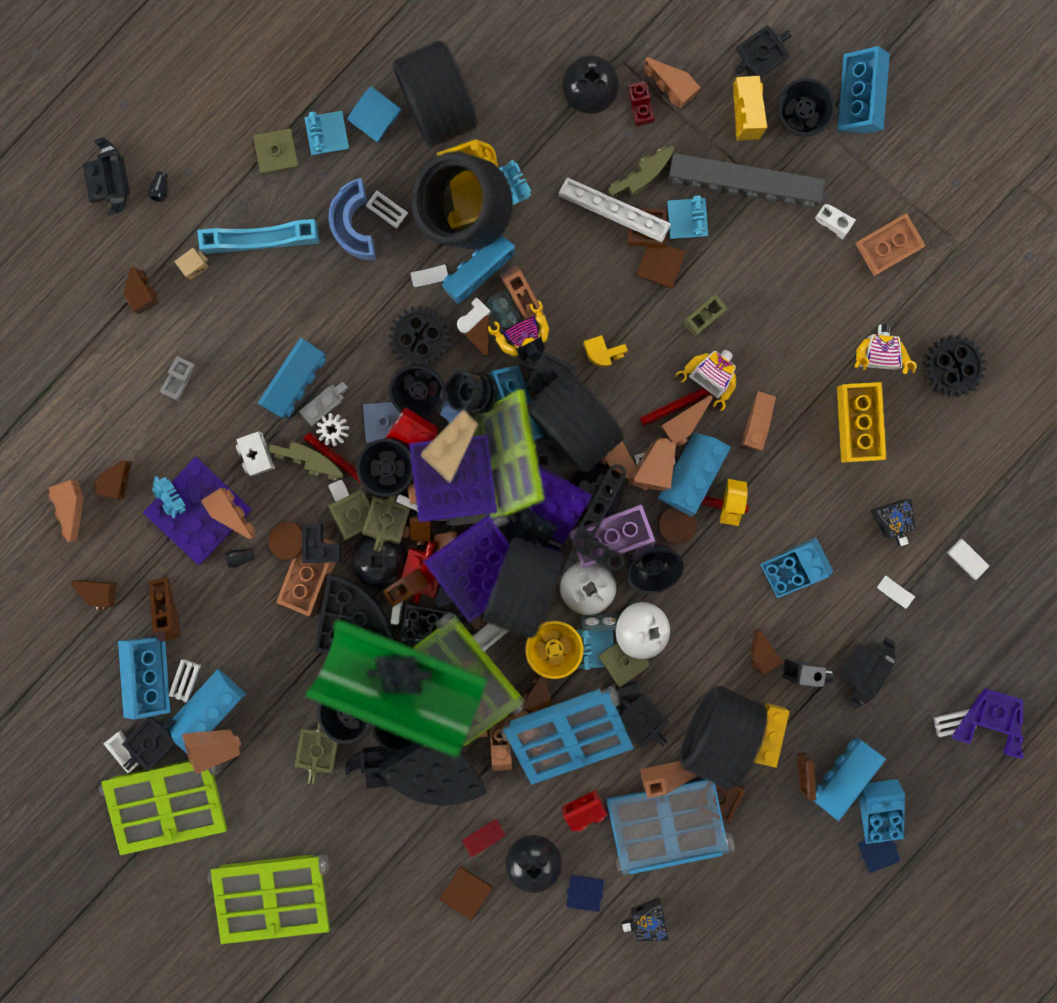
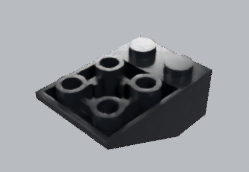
M406 604L399 642L417 645L453 616H456L464 626L465 616L462 612ZM454 630L441 638L453 653L459 651L461 638ZM437 642L429 647L444 651Z

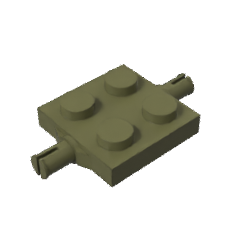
M398 494L394 495V497L389 496V499L376 497L372 499L362 534L376 539L373 548L375 551L379 544L378 552H381L384 542L400 544L410 508L396 502Z
M319 721L316 729L301 728L294 766L309 771L307 782L311 784L316 783L317 773H333L338 749V742L333 741L323 732Z

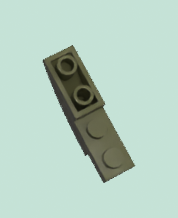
M673 145L668 148L666 146L656 151L657 154L652 157L650 155L643 157L637 167L638 173L634 171L626 176L627 179L621 182L617 180L610 184L607 192L608 196L616 198L628 192L632 198L648 187L667 165L674 151Z
M294 442L290 443L289 449L270 445L269 452L274 453L273 457L285 460V456L293 458L292 462L303 464L306 461L304 469L309 470V474L320 476L321 473L328 474V479L339 481V478H345V473L333 461L314 449Z

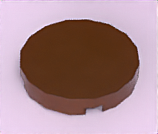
M670 507L660 516L658 528L665 540L674 544H682L694 536L697 522L694 515L690 517Z
M289 521L277 524L269 536L271 552L283 560H292L299 557L302 553V527Z

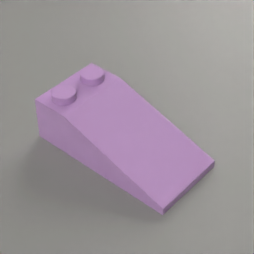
M641 504L605 517L593 538L621 554L655 541ZM595 522L585 525L584 527L586 530L590 531L593 530L596 525ZM574 529L569 533L572 540L577 529ZM577 538L575 544L577 547L583 548L586 545V540L584 538ZM595 547L592 553L600 557L603 555L604 550L601 547ZM577 552L582 568L598 563Z

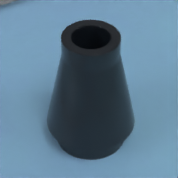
M156 172L148 189V197L151 200L164 202L165 198H167L168 174L165 172Z
M252 548L229 550L228 553H225L228 568H236L255 559Z

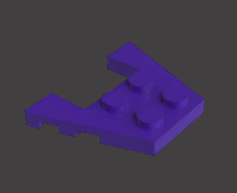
M984 688L951 738L971 744L976 725L1009 734L1003 753L1023 760V752H1021V743H1023V736L1021 735L1023 700Z

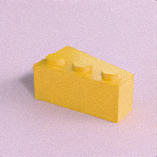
M760 76L736 77L733 83L737 141L759 140L767 129L762 95L763 83L760 82Z
M766 703L764 707L768 714V725L763 744L754 763L777 768L790 711L785 707Z

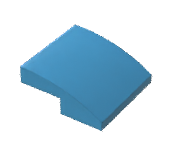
M370 86L358 101L347 120L376 142H380L389 126H393L402 109Z

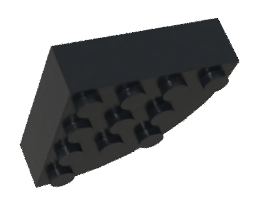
M332 573L328 574L314 651L329 654L334 639L336 620L350 622L394 640L389 619L375 597L360 584L346 577Z
M416 741L379 764L381 775L393 788L408 798L425 804L440 806L456 805L474 800L487 793L484 783L463 750H461L457 757H454Z

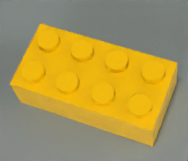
M882 382L837 386L841 463L886 460Z

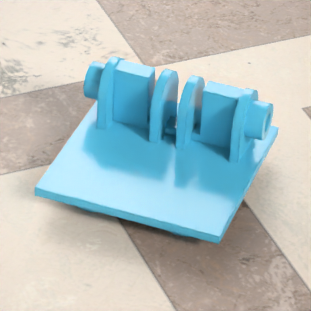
M342 111L317 115L316 112H310L308 117H304L311 155L349 149Z
M512 160L507 165L500 167V170L504 172L509 180L508 183L511 185V191L513 192L512 205L528 199L531 196V189L527 182H525V178L519 179L523 176V173L517 175L521 172L518 163Z
M694 196L693 199L667 201L669 223H671L669 228L670 239L708 236L705 198Z
M156 476L152 491L157 499L161 498L164 505L162 506L166 514H171L174 519L177 511L179 514L186 511V505L181 498L177 499L180 496L179 494L170 498L176 492V489H174L169 479L167 480L164 477L159 480Z
M613 628L576 630L583 643V657L578 668L588 670L590 668L604 667L597 655L614 644Z

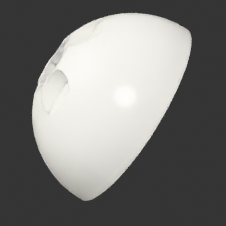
M580 561L572 564L564 573L561 580L560 593L565 604L574 612L582 615H595L607 609L614 600L616 580L610 568L600 563L582 568Z
M638 602L627 607L620 615L616 626V638L620 648L625 654L636 659H648L658 655L666 647L670 637V625L666 615L660 608L647 602Z

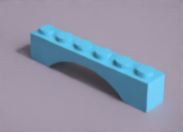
M314 219L297 220L264 228H213L198 230L199 249L205 254L320 243L318 224Z

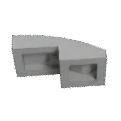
M177 356L168 371L169 376L160 390L161 394L179 401L195 365Z

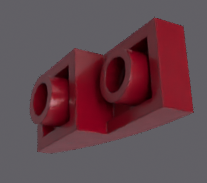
M647 82L628 85L635 126L654 123L655 118Z
M494 819L461 841L470 857H473L505 837L506 834L497 819Z

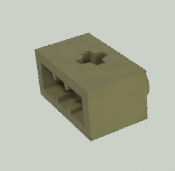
M715 294L686 318L683 324L696 337L728 308Z

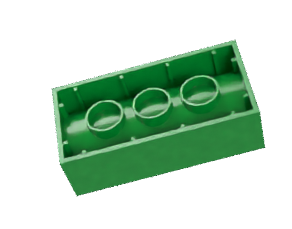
M336 620L334 639L328 657L316 681L308 688L306 697L457 757L461 753L490 678L350 622ZM377 656H415L420 670L432 671L433 678L431 680L422 679L424 690L421 694L384 693L381 680L379 678H368L367 672L369 669L378 670L375 662Z

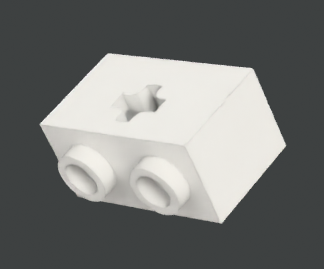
M255 432L236 439L238 443L236 449L238 454L242 455L244 459L242 465L246 474L249 473V476H256L275 469L262 432ZM253 451L258 453L255 455V458H251Z

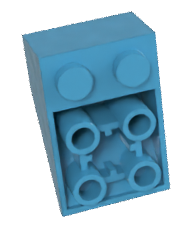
M816 537L798 544L760 564L777 598L826 579L833 572Z
M897 779L867 783L859 794L866 844L904 839L905 793Z

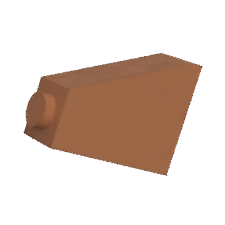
M658 438V440L651 443L629 478L628 485L659 491L671 489L676 443H672L666 438Z
M231 730L185 733L182 735L190 764L196 774L241 755L239 747L242 746L238 735L234 736Z

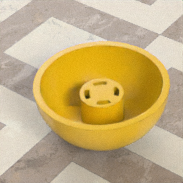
M549 621L541 624L535 637L528 638L526 657L536 673L546 678L559 679L570 675L578 668L583 657V643L578 632L570 625L560 621Z

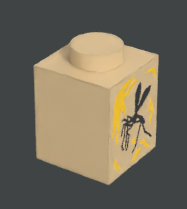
M194 248L174 261L189 280L194 279L209 268L206 263L208 259L202 251L198 252Z

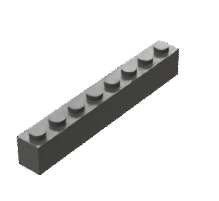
M673 153L671 157L667 181L676 186L687 184L694 189L704 187L709 188L712 192L727 191L730 195L745 194L748 198L757 199L762 197L766 198L765 200L769 202L779 200L784 201L787 205L803 204L805 208H815L821 203L825 179L676 153Z

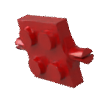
M428 541L426 551H420L413 547L409 549L401 579L419 568L429 584L413 594L411 601L414 603H419L421 594H426L433 598L436 597L439 590V581L424 562L433 555L436 545L433 541Z

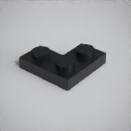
M302 524V563H342V543H323V524Z

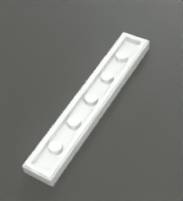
M566 178L558 194L561 198L660 242H663L671 226L669 222L570 178Z

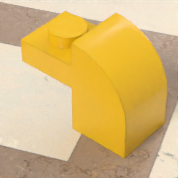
M602 335L583 342L588 359L598 367H611V358L614 361L622 359L628 351L626 344L607 350Z
M727 480L723 494L724 504L719 518L720 523L739 526L747 503V482Z

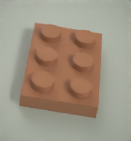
M907 213L855 243L874 276L926 246Z

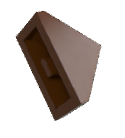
M484 316L465 335L468 341L484 357H488L489 316Z

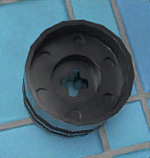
M458 370L450 376L446 385V400L449 406L456 411L464 410L465 412L484 414L494 407L497 400V384L490 374Z
M547 438L533 441L537 464L559 476L565 459L560 445ZM540 459H548L547 466L545 464L540 465Z

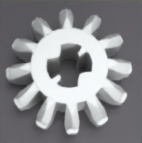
M331 413L328 415L329 420L323 416L322 420L324 423H317L319 427H322V429L316 430L317 434H322L319 440H325V445H329L332 441L333 446H337V440L340 443H344L341 437L349 436L347 433H344V430H349V426H343L347 422L346 419L340 421V415L337 414L334 418ZM334 427L337 429V432H332L330 435L331 431H329V428Z

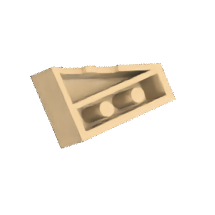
M464 410L421 455L449 483L478 425Z

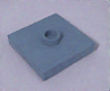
M392 402L363 404L366 443L385 439V436L401 413L394 407Z

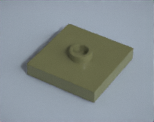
M291 128L253 135L261 175L299 168Z
M363 489L328 505L344 540L363 531L370 508V503Z
M615 642L597 655L619 688L650 666L646 659H636L625 654L618 642Z

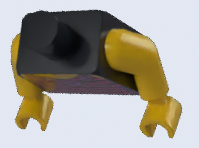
M538 301L540 308L537 310L534 309L532 303L530 305L532 311L537 315L536 318L533 315L501 331L502 335L499 332L500 326L497 322H494V325L497 327L495 331L491 330L488 325V332L496 336L495 340L504 353L514 357L517 356L520 360L530 358L531 361H537L541 357L540 352L545 349L544 342L548 338L549 326L545 315H542L543 306L540 301Z

